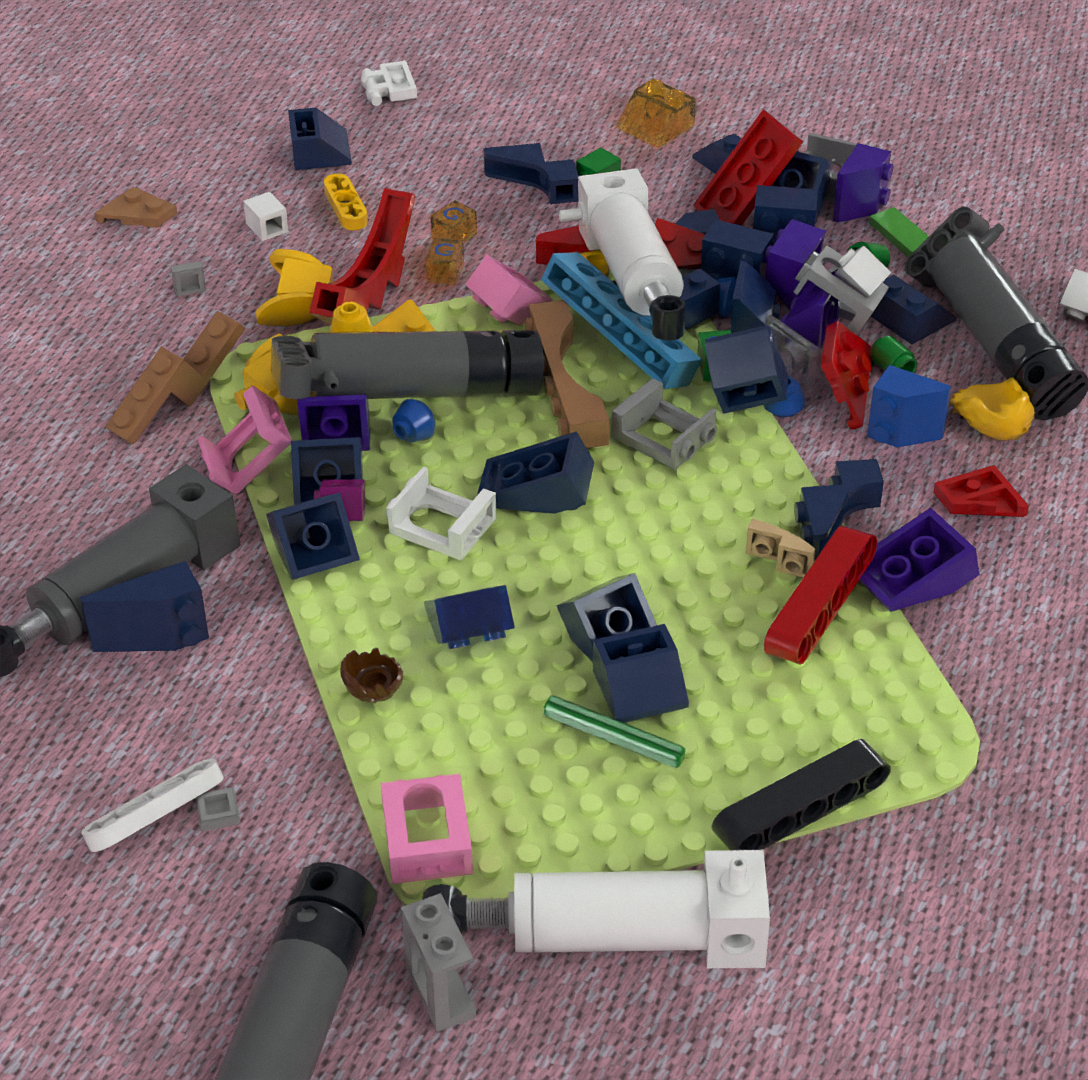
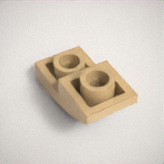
M751 519L748 526L746 554L777 561L776 571L804 578L814 563V547L789 531L766 522Z

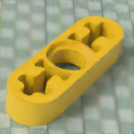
M340 173L326 176L323 181L324 193L342 227L347 230H360L364 228L368 223L367 210L349 177Z

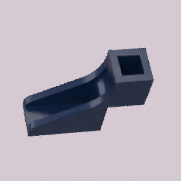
M540 143L483 148L485 176L536 187L547 195L550 204L579 202L578 173L574 159L545 162Z
M877 459L836 461L835 475L829 477V485L801 487L800 502H795L794 504L795 521L802 524L800 529L801 539L815 548L814 560L817 559L836 529L842 525L847 516L859 510L881 507L884 480Z

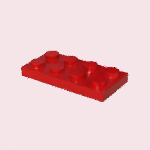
M763 109L693 206L698 211L715 209L720 221L742 226L755 208L757 185L771 186L804 141Z

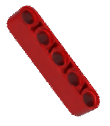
M839 526L768 629L764 641V651L766 654L800 665L807 660L874 558L877 548V538L875 535L845 526Z

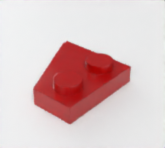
M657 218L655 227L678 270L682 268L689 270L701 269L702 239L706 234Z
M995 465L938 481L934 485L933 493L950 514L1024 517L1028 513L1029 505Z

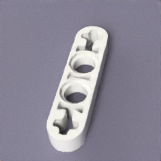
M215 759L200 761L87 825L81 833L90 852L101 851L118 843L218 785L224 777Z

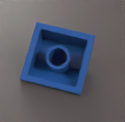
M889 365L873 387L867 437L897 448L941 440L944 436L952 386Z

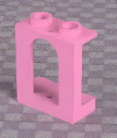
M253 385L243 394L250 413L217 445L201 435L197 438L202 450L201 457L206 462L210 472L209 479L221 488H226L234 494L244 489L292 441L276 400ZM258 432L259 436L269 441L270 444L245 468L234 473L232 471V462L236 453Z
M460 774L381 783L392 884L473 874L472 847ZM444 806L449 838L409 843L404 811Z

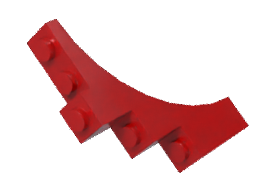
M387 188L383 189L375 220L360 254L349 270L335 282L328 284L316 282L309 311L310 314L331 326L334 310L345 302L360 304L367 312L368 308L381 310L386 286L398 287L405 261L402 253L416 198L413 193Z

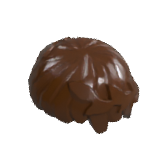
M378 648L372 649L371 653L362 652L360 654L353 650L341 661L340 673L348 692L360 701L368 703L385 701L394 695L403 681L401 665L395 661L394 657H389L387 654L381 655Z

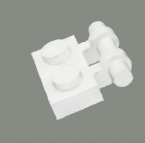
M406 61L379 64L380 70L371 71L369 68H366L361 73V82L366 89L367 99L374 106H379L382 103V97L389 96L390 102L417 98V88Z

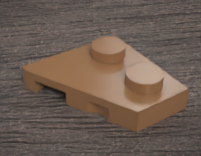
M132 187L94 214L95 220L99 223H105L106 219L121 220L122 225H143L145 227L158 228L177 214V207L168 201Z

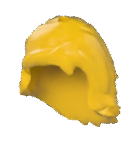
M1013 377L1001 383L970 385L967 389H959V393L952 394V399L949 401V406H952L954 409L952 413L963 416L971 427L997 441L1019 439L1029 431L1031 422L1034 419V406L1030 402L1027 392L1022 390L1018 381Z

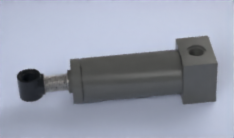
M187 464L150 487L149 493L152 504L150 508L28 588L26 591L27 601L32 612L11 624V626L0 625V677L12 673L19 664L18 657L25 652V648L39 640L43 635L49 634L62 645H69L87 632L80 597L186 561V563L191 561L204 571L239 547L240 539L233 495Z

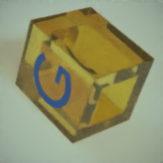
M456 200L430 215L431 239L440 244H452L453 247L444 245L451 250L477 235V212Z
M434 237L426 256L427 282L457 285L464 266L463 240Z

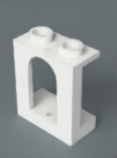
M423 467L414 478H410L401 493L389 502L386 509L389 533L462 561L495 521L496 493L483 488L473 501L429 485L428 468ZM422 508H431L455 516L458 519L448 530L447 538L414 525L409 519L411 514Z

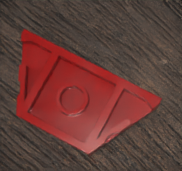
M837 321L826 326L821 367L832 387L837 402L846 401L850 410L847 424L850 429L855 430L862 427L864 423L866 398L869 391V372H871V346Z

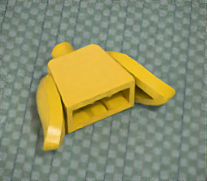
M275 249L270 254L269 261L272 267L281 275L277 296L267 300L256 310L257 322L260 325L293 326L307 323L316 318L309 313L316 282L332 283L333 268L322 264L314 256L301 251Z
M278 333L277 335L273 336L272 338L277 337V336H284V335H281V334ZM272 338L260 345L246 362L243 370L245 388L235 393V400L242 410L248 409L243 394L253 385L276 400L281 414L299 415L297 399L281 396L272 376Z

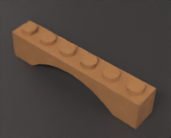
M564 300L529 304V317L524 318L525 330L538 331L541 338L544 358V389L546 396H552L550 403L553 417H559L557 420L559 436L577 431L586 448L609 445V418L602 398L588 392L577 384L567 373L562 363L565 353L573 344V317L568 304Z

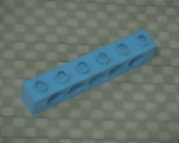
M579 252L552 254L541 278L542 282L647 375L662 382L663 389L687 387L690 385L702 361L697 354L679 339L665 341L655 338L652 334L651 315H641L634 312L625 302L619 287Z

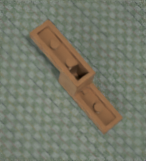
M216 311L183 359L161 346L105 427L133 445L169 395L190 407L245 328L237 321Z

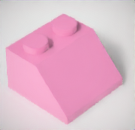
M487 254L465 284L475 293L472 298L486 308L490 306L492 308L490 314L504 324L507 320L517 325L524 324V318L529 317V304L554 301L525 275Z

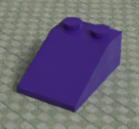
M930 507L877 543L874 558L859 582L890 612L950 595L980 575L976 548Z

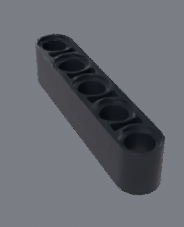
M857 739L728 806L713 820L712 831L729 850H763L875 790L886 781L890 775L891 766L864 739Z

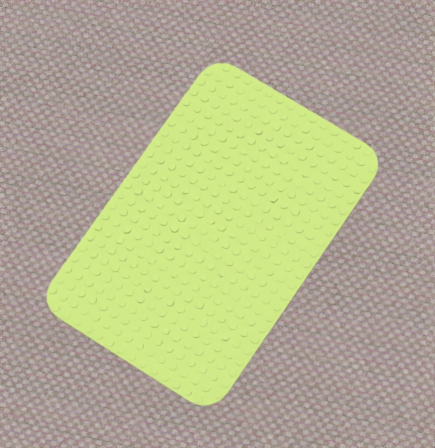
M610 271L609 279L614 281L615 279ZM541 280L533 282L554 301L563 300ZM473 295L453 298L434 304H424L418 307L436 331H498L501 333L503 330H525L524 324L517 325L509 320L504 324L490 314L492 308L490 306L486 308L472 298ZM570 305L568 306L573 317V344L565 353L562 363L567 373L577 384L588 392L602 398L609 418V445L587 448L594 460V467L586 505L580 506L575 510H566L556 514L496 508L495 521L462 561L389 533L388 518L386 516L389 502L401 493L410 478H414L423 467L428 468L429 485L473 501L477 496L487 459L560 437L557 425L559 417H553L550 403L552 396H546L544 389L545 376H543L541 390L537 396H504L501 394L500 396L368 399L370 451H362L366 513L363 521H349L360 557L358 561L291 580L276 549L266 514L294 505L291 444L245 487L387 881L403 906L422 900L423 892L427 888L440 884L456 887L463 895H467V898H471V902L472 898H474V901L475 898L477 901L478 898L480 901L481 898H491V900L494 898V901L495 898H497V901L498 898H500V901L501 898H503V901L506 898L507 901L509 892H514L515 873H532L533 875V873L679 871L704 864L705 851L729 850L712 831L711 827L713 820L722 810L857 739H864L891 766V772L886 781L875 790L778 842L937 798L961 786L976 768L980 740L966 709L902 611L899 609L890 612L859 581L803 664H796L765 653L764 641L767 631L803 577L776 571L777 561L746 554L748 526L751 519L772 524L800 537L802 524L795 521L794 504L795 502H800L801 487L819 486V484L774 415L767 411L764 405L723 414L713 390L712 381H703L700 366L689 386L663 389L664 401L699 419L712 408L717 410V433L714 439L696 451L690 460H686L674 470L611 436L612 410L652 378ZM390 313L369 317L372 327ZM708 318L686 329L685 334L679 340L697 354L699 332L718 330L711 319ZM331 326L307 329L284 336H294L300 338L302 342H311L314 333H330ZM269 339L239 344L236 349L225 357L210 379L211 397L225 436L250 413L249 408L242 410L235 400V393L245 388L243 370L246 362L254 351ZM404 400H419L432 411L435 418V431L428 440L409 443L399 439L393 432V416ZM282 413L281 415L292 441L301 440L299 415ZM653 417L635 430L637 433L668 449H672V442L682 434L681 431ZM258 432L236 453L234 460L238 471L245 468L270 444L269 441L259 436ZM422 508L412 513L409 519L420 528L448 538V530L458 518L436 509ZM632 573L636 574L656 624L666 625L678 650L689 707L625 723L683 746L686 749L685 758L680 767H671L544 715L545 703L550 696L555 695L613 718L593 673V663L570 639L556 605L615 577ZM378 648L381 655L387 654L389 657H394L395 661L401 665V670H403L402 684L394 695L385 701L377 703L360 701L352 696L344 685L340 673L341 661L353 650L360 654L362 652L371 653L372 649ZM460 774L472 847L473 874L392 884L381 783ZM444 806L404 811L409 843L449 838Z

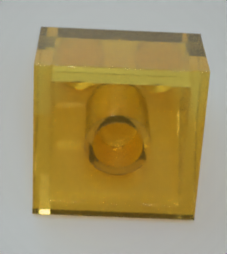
M652 78L634 90L616 124V128L654 147L660 148L695 126L696 98L663 83L661 80Z

